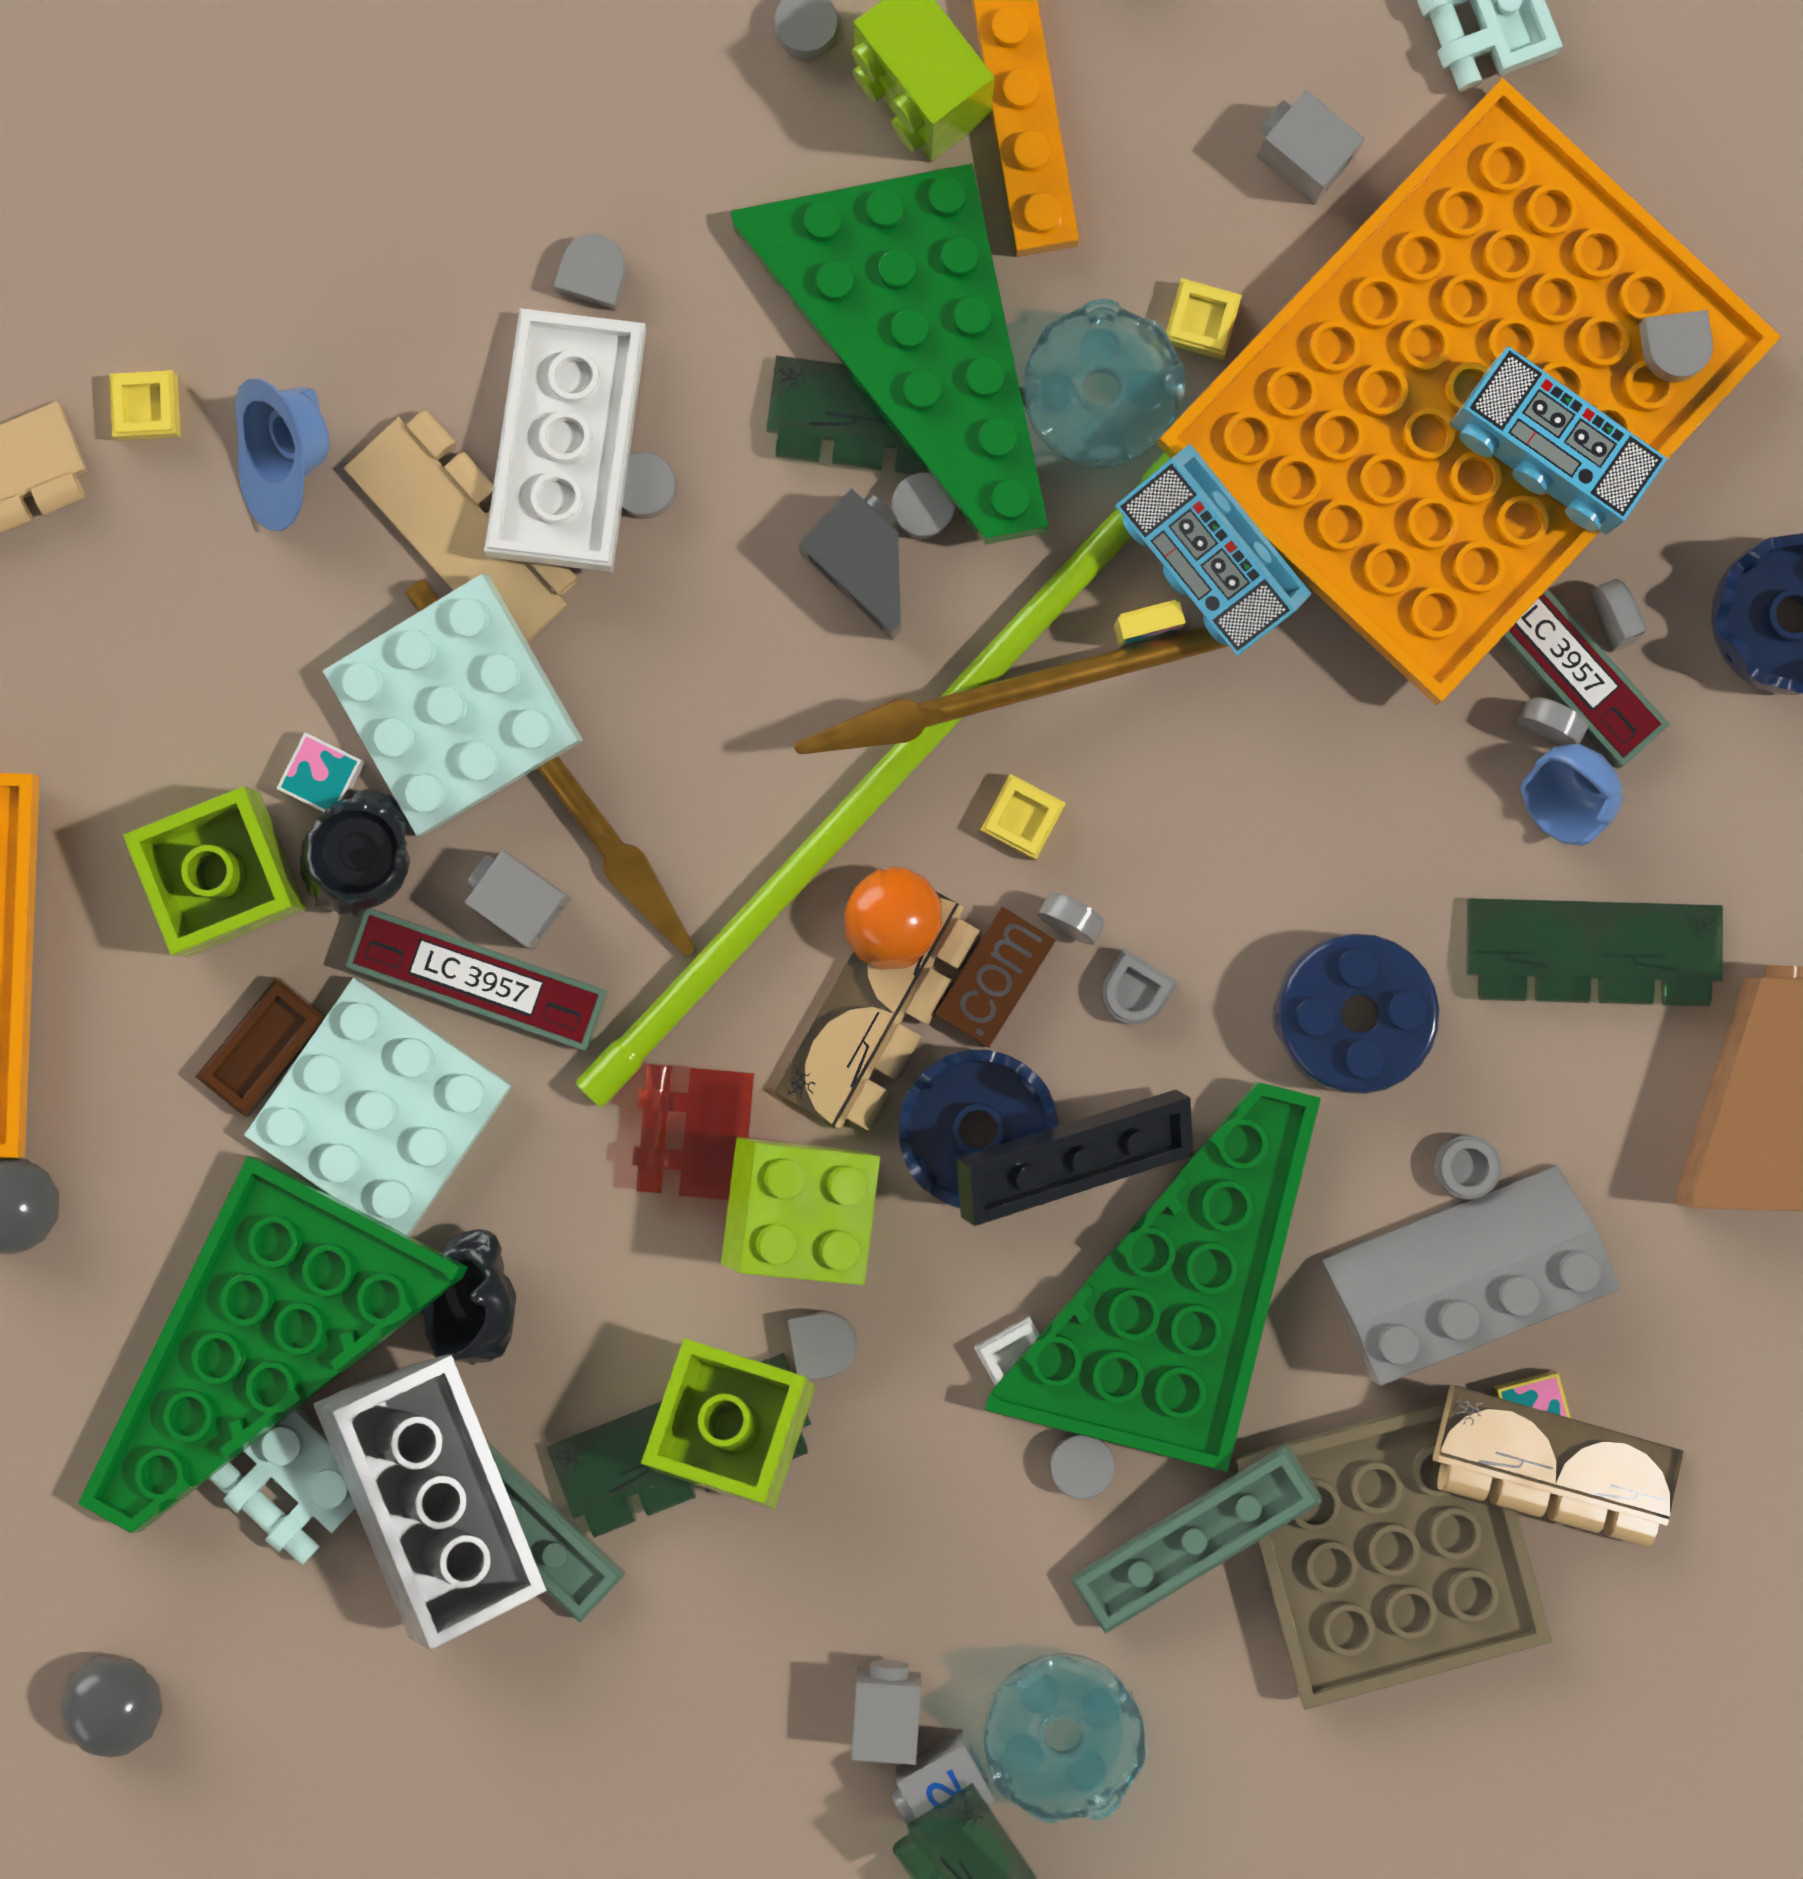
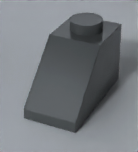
M851 488L799 542L800 554L892 640L901 630L898 531L892 527L897 517L874 494L869 493L863 499Z

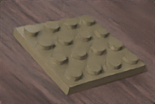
M1446 1399L1234 1456L1239 1473L1288 1443L1323 1497L1320 1504L1257 1542L1300 1702L1304 1710L1553 1642L1517 1511L1491 1504L1489 1499L1490 1490L1486 1499L1479 1501L1438 1488L1437 1479L1441 1463L1432 1461Z

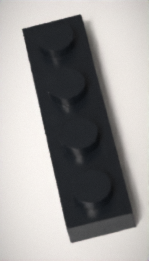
M1175 1089L957 1157L961 1218L971 1225L977 1226L1193 1156L1190 1097Z

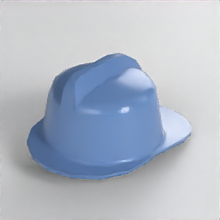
M247 379L238 388L235 399L238 427V470L241 491L247 508L259 524L268 530L282 531L295 522L301 510L304 478L318 467L327 456L329 433L320 412L318 397L314 389L299 387L277 390L263 379Z

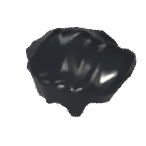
M365 789L356 792L351 799H342L333 803L322 815L316 818L302 841L300 875L306 884L308 896L315 897L316 907L333 909L338 915L351 913L359 917L367 909L374 908L394 897L402 888L410 864L407 842L405 840L408 820L397 801L391 795L377 790Z
M476 1229L463 1232L449 1239L441 1251L444 1255L466 1265L468 1268L460 1281L421 1311L425 1322L426 1338L429 1341L430 1350L436 1358L449 1354L452 1355L454 1361L467 1362L471 1365L478 1362H491L493 1359L504 1355L511 1340L516 1293L509 1277L504 1274L501 1245L496 1235L488 1230Z

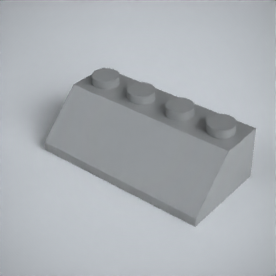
M1553 1165L1493 1189L1483 1197L1466 1200L1320 1259L1367 1377L1379 1386L1621 1290L1597 1229L1558 1165Z
M443 1355L371 1376L313 1404L410 1639L431 1651L547 1591L452 1355Z

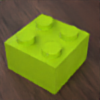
M881 0L853 22L854 48L851 52L857 67L852 70V73L870 100L876 102L882 98L896 116L891 120V124L898 137L910 151L914 152L920 147L930 162H932L991 117L995 77L935 0Z
M242 786L123 835L172 956L191 957L307 910L259 791Z
M736 1137L721 1265L739 1274L865 1285L880 1156L852 1149Z
M684 1338L641 1464L655 1472L776 1510L816 1386L805 1376Z

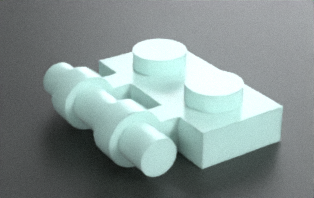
M1417 0L1423 18L1431 19L1442 48L1437 51L1443 70L1452 72L1459 92L1474 88L1482 82L1475 59L1490 54L1498 76H1502L1555 56L1563 47L1545 0ZM1469 1L1480 31L1465 36L1454 7Z
M297 1408L244 1450L256 1463L246 1476L229 1462L211 1476L209 1480L227 1495L223 1502L236 1514L243 1510L269 1534L265 1539L267 1543L278 1553L285 1549L303 1566L320 1547L302 1530L305 1525L315 1517L328 1531L333 1533L356 1508L324 1430L302 1409ZM271 1478L298 1502V1505L288 1515L281 1511L260 1491Z

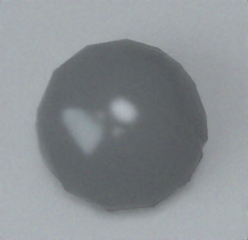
M5 1158L0 1159V1254H17L27 1251L45 1240L58 1220L59 1192L49 1173L39 1165L33 1164L27 1159Z
M102 1655L92 1657L70 1674L60 1701L64 1731L87 1753L104 1757L127 1755L153 1736L162 1714L159 1685L147 1673L146 1669L133 1659L106 1658Z

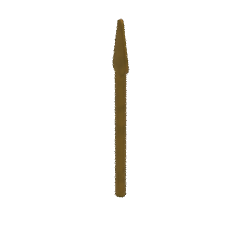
M425 579L419 580L405 592V595L418 612L439 600V597ZM559 756L537 768L603 856V869L608 881L685 956L693 955L696 950L644 852L634 845L624 844Z
M1205 626L919 703L909 698H897L801 739L794 744V749L798 754H810L906 743L916 739L925 727L1229 647V645H1223L1215 640Z

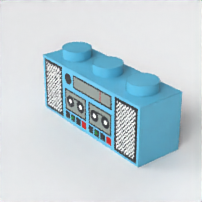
M1509 346L1492 362L1450 422L1451 426L1461 432L1459 437L1469 449L1484 457H1492L1494 455L1513 469L1512 475L1514 479L1524 488L1540 495L1549 494L1566 506L1565 513L1575 524L1591 532L1600 530L1605 535L1627 519L1668 459Z
M1191 444L1166 462L1115 505L1123 515V524L1130 536L1139 544L1148 546L1164 565L1163 572L1169 584L1178 593L1185 596L1188 595L1203 613L1204 624L1209 633L1219 643L1229 645L1237 656L1293 614L1312 594Z

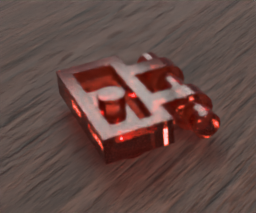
M647 1064L645 1089H638L637 1108L643 1109L640 1146H633L632 1165L638 1166L636 1191L661 1193L663 1169L681 1170L679 1196L729 1200L736 1137H750L755 1073L690 1068L688 1093L670 1091L672 1066ZM668 1111L686 1113L683 1150L665 1148Z

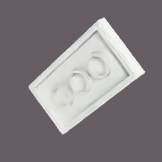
M519 309L484 547L486 557L613 572L647 333L645 323Z

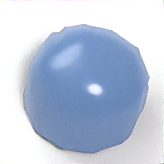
M1581 744L1554 746L1552 750H1549L1536 761L1532 771L1521 783V794L1529 815L1543 832L1563 844L1583 846L1593 841L1612 824L1621 809L1624 799L1621 793L1623 786L1615 769L1602 754Z

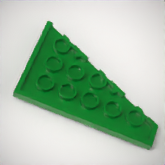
M973 163L732 210L731 216L735 233L744 239L764 264L767 273L779 287L784 289L792 299L795 308L823 343L828 344L851 373L855 383L864 394L872 399L879 408V413L907 448L916 454L936 479L939 488L947 498L956 504L967 518V523L983 543L988 545L1048 533L1046 511Z
M1255 1082L1039 1333L1040 1335L1027 1347L1009 1368L1001 1381L987 1394L984 1409L1228 1472L1321 1098Z
M247 1156L78 1504L129 1533L143 1531L460 1281L468 1267L258 1157Z

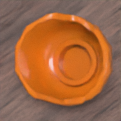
M890 866L885 870L880 868L869 874L854 888L847 902L844 913L845 939L858 959L879 970L908 968L914 965L934 944L942 927V901L929 880L905 867Z

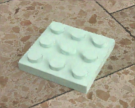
M480 574L323 670L324 675L416 836L428 834L583 741L492 579L487 574Z
M352 978L244 1136L329 1195L410 1236L514 1085L359 978Z

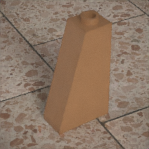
M1767 965L1765 966V978L1743 979L1677 1186L1676 1205L1702 1209L1803 1211V966Z

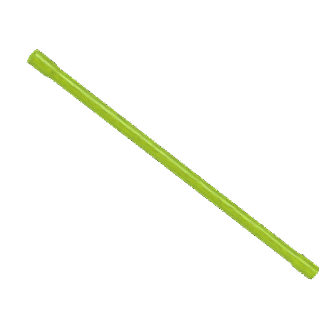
M1164 452L1143 474L1142 480L1136 487L1171 458ZM1117 508L940 697L995 683L1132 538L1123 524V515ZM963 718L925 727L916 739L906 743L895 744L618 1040L613 1041L575 1081V1084L593 1102L603 1108L640 1069L647 1055Z

